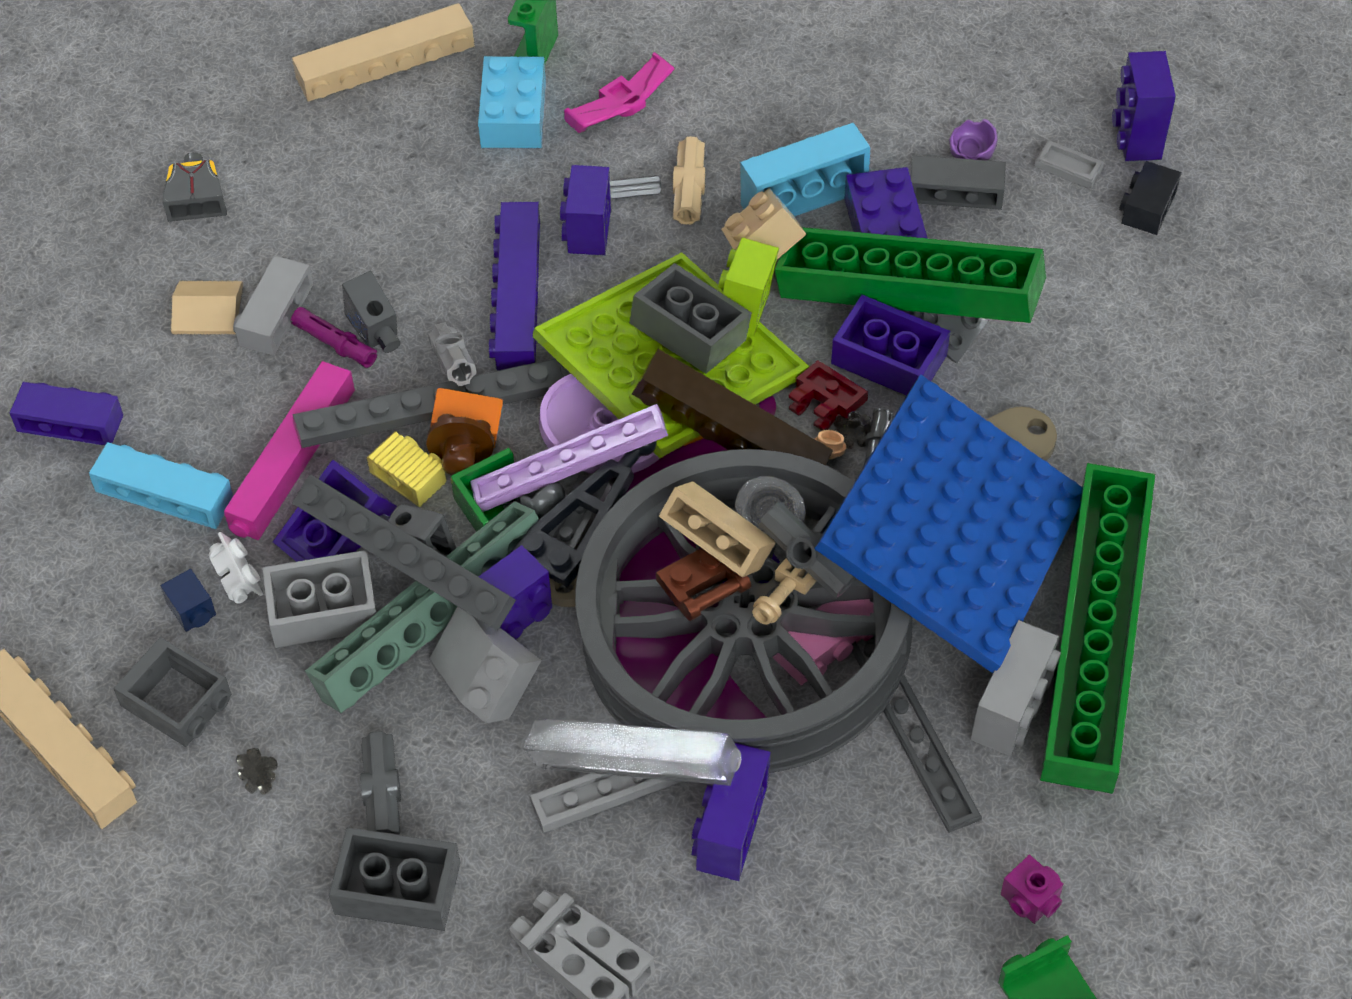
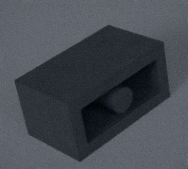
M1146 161L1141 172L1135 171L1129 187V189H1132L1131 193L1125 192L1119 207V210L1124 212L1121 224L1157 235L1177 193L1182 172Z

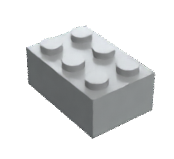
M367 550L262 567L269 627L275 648L349 636L377 613Z
M1018 620L1009 639L1011 647L1001 667L994 671L978 704L971 736L972 741L1008 756L1012 755L1016 745L1023 747L1030 731L1029 725L1032 717H1037L1044 699L1042 696L1045 689L1049 690L1056 674L1055 668L1061 652L1056 650L1059 636Z

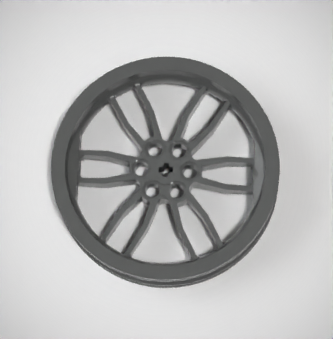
M754 449L728 450L696 456L666 467L646 478L620 498L596 527L583 553L576 582V615L583 642L586 665L594 688L612 717L626 732L652 751L663 748L669 751L674 762L708 772L713 770L717 753L724 754L727 742H734L771 752L769 773H774L819 760L842 748L866 730L888 705L903 678L911 651L912 617L858 579L836 599L817 581L805 595L793 590L780 605L787 608L781 610L779 619L768 625L762 624L753 616L754 602L760 596L769 597L779 586L780 582L775 580V570L787 558L786 556L779 563L772 560L777 545L775 543L761 569L748 575L751 581L750 589L743 593L738 591L710 606L715 607V609L701 611V615L692 621L687 620L679 609L657 615L620 617V604H623L624 601L654 602L676 606L656 579L620 581V575L631 559L648 542L662 532L666 534L680 559L696 551L681 532L659 517L675 487L693 481L729 508L744 506L772 508L776 503L781 502L794 515L799 513L818 520L819 522L812 531L823 534L854 481L826 465L801 456L778 451ZM804 543L805 553L812 557L810 546ZM722 579L721 581L713 584L712 586L691 596V598H697L698 596L717 587L718 585L722 584L724 581H727L728 579ZM761 580L769 581L767 583H758ZM870 599V602H873V613H870V616L833 614L809 608L835 601ZM700 632L676 656L652 693L646 691L629 676L616 654L617 637L662 638ZM788 632L829 637L876 635V646L861 669L844 685L833 692L812 657ZM724 633H731V634H733V635H731V636H729V637H723V636H721V635L724 634ZM759 633H767V634H769V635L764 636V637H759V636H757V634H759ZM777 653L781 654L805 676L821 700L795 711L773 674L769 658ZM710 654L718 657L711 678L689 712L666 703L686 675ZM741 655L752 656L766 692L781 715L748 720L720 719L706 716L722 694L737 657Z

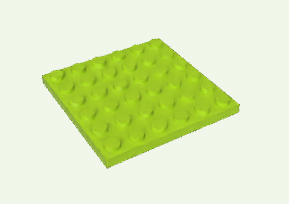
M682 252L535 327L533 331V338L618 419L650 407L632 395V392L657 349L755 405L795 383L796 378L810 367L761 322L758 324L754 337L747 335L744 343L707 374L631 325L629 322L633 296L674 263L723 294L722 289L718 288V284ZM661 411L668 436L657 440L653 453L662 458L701 435L688 426L673 421L670 416Z

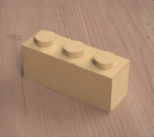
M693 481L675 487L659 514L661 519L742 578L761 569L776 543L766 533Z

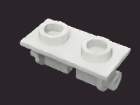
M219 532L218 535L222 543L213 544L209 548L208 556L219 576L222 577L230 571L228 575L221 579L229 599L235 603H242L247 599V594L251 591L262 596L263 593L257 583L260 581V576L253 566L248 564L245 558L248 553L244 545L237 538L232 540L222 532Z

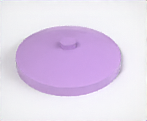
M569 374L554 383L544 395L540 406L539 429L543 441L548 448H551L619 419L572 374ZM653 452L648 456H641L632 466V472L635 473L649 467L659 457ZM624 454L613 458V460L619 462ZM606 462L586 469L583 472L593 474Z

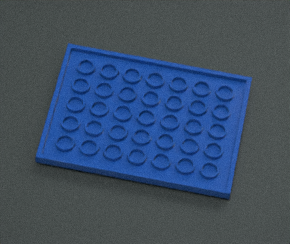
M920 375L909 390L814 549L988 671L994 673L995 670L997 671L1001 667L1011 647L1009 639L1018 620L1023 622L1080 506L1082 487L1051 466L1047 461L1028 450L1020 442L1014 440L991 422L968 408L964 403L948 394L937 384Z

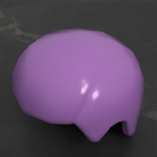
M983 119L981 122L966 120L961 126L953 130L949 138L951 154L953 157L961 159L989 160L997 146L996 128L986 119Z

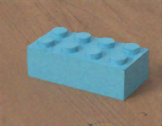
M850 123L740 162L741 206L745 209L754 195L759 192H765L768 188L774 192L794 217L840 201L845 196L846 175L869 172L870 146L856 125Z

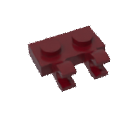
M817 360L796 378L797 388L793 389L789 394V398L794 401L789 406V410L799 416L806 411L811 400L815 398L822 404L818 405L814 410V414L819 418L813 425L822 431L828 430L838 414L848 418L868 400V391Z

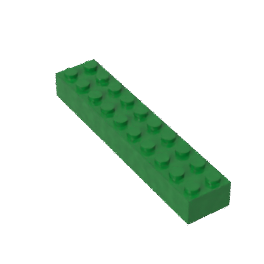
M1091 463L1086 465L1058 650L1061 652L1056 666L1040 781L1110 794L1114 792L1120 770L1156 474Z

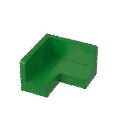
M510 448L450 476L454 500L476 532L504 510L503 505L511 501L482 512L474 500L470 481L513 464L514 455Z

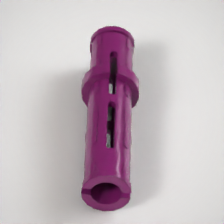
M304 307L297 308L292 314V325L333 347L338 355L349 357L365 368L371 367L376 361L377 350L360 342L353 333L341 331L329 322L312 314Z

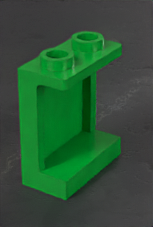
M516 0L508 16V24L523 27L525 33L514 57H544V63H546L558 37L556 0Z

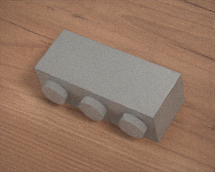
M274 255L269 266L264 267L262 270L260 282L256 289L249 293L247 305L242 314H238L235 318L233 330L236 333L239 346L270 355L276 354L291 326L292 314L297 308L302 306L313 286L311 270L308 264Z

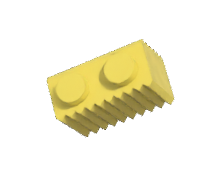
M394 431L367 456L370 473L418 507H421L428 498H431L446 483L442 460L434 453L428 455L413 438L409 436L403 437L397 431Z

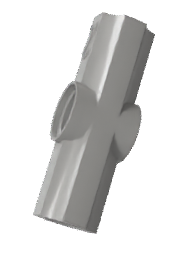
M446 322L435 324L434 329L428 333V338L438 359L440 372L445 374L449 381L457 383L458 386L470 384V380L476 375V367L465 347L464 336L461 333H457L456 329L448 326Z

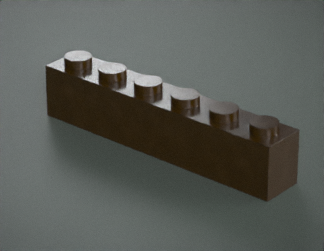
M657 349L647 364L632 392V395L639 398L645 405L653 406L657 404L660 410L670 416L673 421L688 426L698 432L704 439L714 441L727 450L754 449L778 451L801 456L823 465L827 464L833 452L832 449L660 349Z

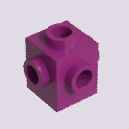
M1029 854L1004 878L1000 895L1009 902L1011 909L1017 915L1023 918L1027 917L1035 924L1043 915L1049 918L1062 904L1060 896L1064 883L1061 882L1059 875L1052 868L1041 865Z

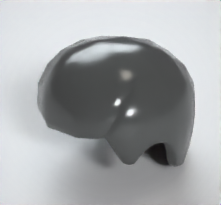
M557 481L519 499L512 500L511 503L515 501L535 510L540 520L565 498V490Z

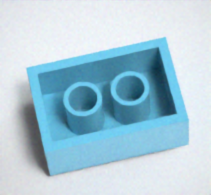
M484 56L478 119L481 148H542L546 88L544 57Z

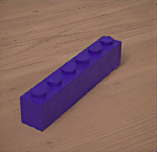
M501 202L500 215H495V234L500 235L499 239H494L493 242L494 258H498V263H493L492 265L493 283H497V288L491 289L492 307H496V313L490 314V331L495 333V339H489V358H495L497 371L536 363L537 341L533 338V331L537 327L539 202Z

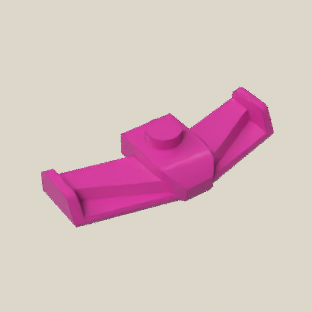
M653 52L652 58L630 81L621 75L599 90L598 100L572 110L569 107L564 110V119L573 129L581 133L587 127L615 116L628 117L634 115L646 107V99L672 74L675 68L656 52Z

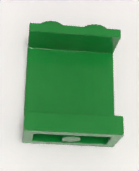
M1068 935L1057 941L1054 938H1050L1036 947L1035 952L1025 957L1021 954L1013 956L1001 968L998 984L1008 999H1097L1068 955L1072 943Z

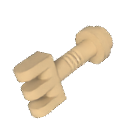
M786 558L775 570V580L780 582L779 586L769 597L760 596L754 602V609L752 611L754 618L765 625L776 622L781 616V608L779 606L793 590L805 595L815 584L816 580L809 573L802 578L806 570L796 567L792 570L793 566Z

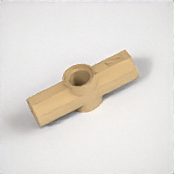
M686 137L683 141L679 142L677 166H674L673 194L675 196L673 219L681 224H693L695 221L700 220L701 197L705 192V143L698 140L697 137Z

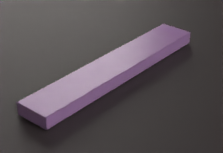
M655 404L471 480L474 500L482 512L664 438L668 436L661 410Z

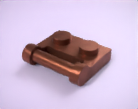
M703 548L656 572V581L689 621L696 619L701 615V611L737 591L743 593L751 588V581L748 575L742 578ZM722 579H728L726 582L707 591L706 593L698 596L697 598H691V596L712 586L713 584L721 581Z

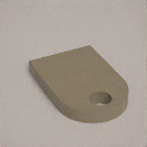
M1013 407L986 419L1041 459L1047 461L1053 454L1057 440L1056 428L1051 419L1041 411L1030 407ZM1040 426L1045 430V433L1035 435L1028 428Z

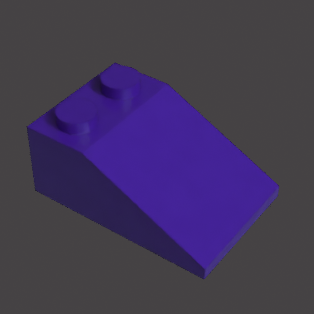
M335 460L330 462L319 477V480L378 516L383 514L390 516L397 507V505L354 471ZM297 507L273 540L275 545L296 562L356 552L361 548L357 543Z

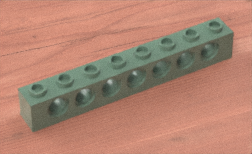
M514 501L446 557L476 576H480L509 555L539 518L535 510ZM415 581L306 669L305 672L322 702L342 713L347 708L352 707L371 688L380 684L400 664L408 661L417 650L432 641L439 632L447 627L457 606L418 581Z

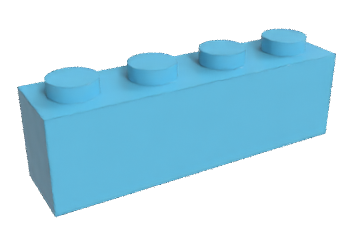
M107 442L89 472L95 492L217 529L224 516V510L233 497L229 479H226L219 473L210 474L200 471L189 464H177L165 460L157 454L148 455L138 452L127 445L119 446Z

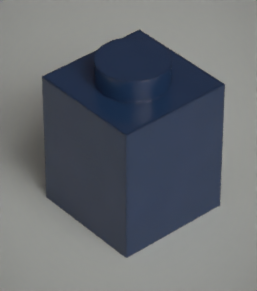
M192 569L160 585L167 605L185 632L194 627L204 626L212 617L216 616L210 595Z

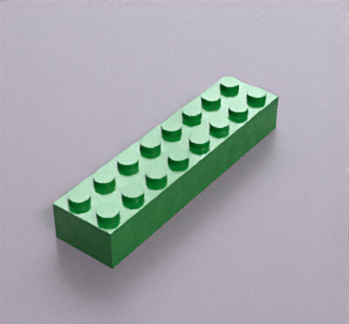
M805 227L802 228L806 235L780 257L775 268L781 298L855 305L861 295H865L898 310L1031 323L1046 280L1043 249Z

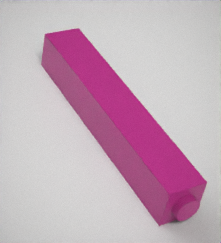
M324 361L320 363L225 508L224 514L232 533L241 538L248 536L256 540L260 539L320 446L319 444L301 448L293 424V414L347 403L355 391L351 371Z

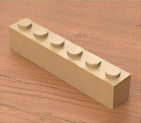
M459 3L292 57L296 79L307 101L324 98L327 95L351 89L357 85L381 79L384 76L408 70L411 67L435 61L441 57L474 47L473 28Z
M2 649L0 651V717L93 821L103 829L137 803L132 791L136 787L135 783L124 770L117 772L112 767L114 761L102 746L96 749L90 743L93 741V738L81 723L75 726L69 720L72 716L61 701L54 703L49 698L51 693L43 681L39 678L35 681L32 680L28 675L31 671L26 663L19 656L13 659L5 649Z

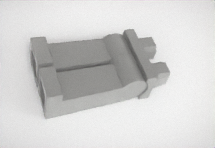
M543 890L533 903V910L542 918L534 925L527 918L521 916L510 926V936L521 947L522 957L530 963L534 962L542 971L550 974L578 999H630L629 995L634 997L655 974V962L652 955L579 905L574 904V899L567 893H564L559 898L555 894Z

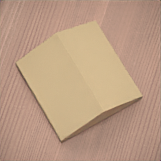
M179 281L172 295V334H236L233 330L236 316L239 314L243 282Z

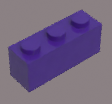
M22 382L9 412L17 432L98 445H106L107 442L113 443L123 418V412L117 396L105 392L94 393L81 391L73 387L62 388L45 383Z

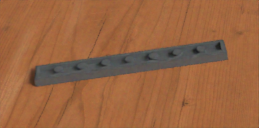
M855 641L852 643V653L861 668L867 661ZM873 642L865 644L864 654L867 657L871 656L876 644ZM903 675L900 685L930 739L925 769L889 703L883 711L945 828L950 833L982 820V816L905 675ZM902 698L897 699L894 704V710L898 714H905L909 708L908 701ZM919 727L913 728L910 731V740L914 743H921L924 740L923 729Z

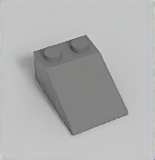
M458 606L429 658L460 703L485 723L506 720L511 717L542 661L501 628L498 631Z

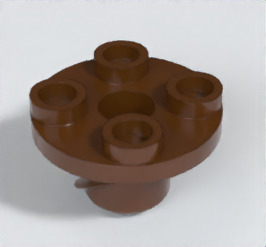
M443 414L438 417L437 422L429 429L426 445L429 453L436 454L442 460L443 470L452 476L490 457L494 449V437L490 431V424L484 420Z

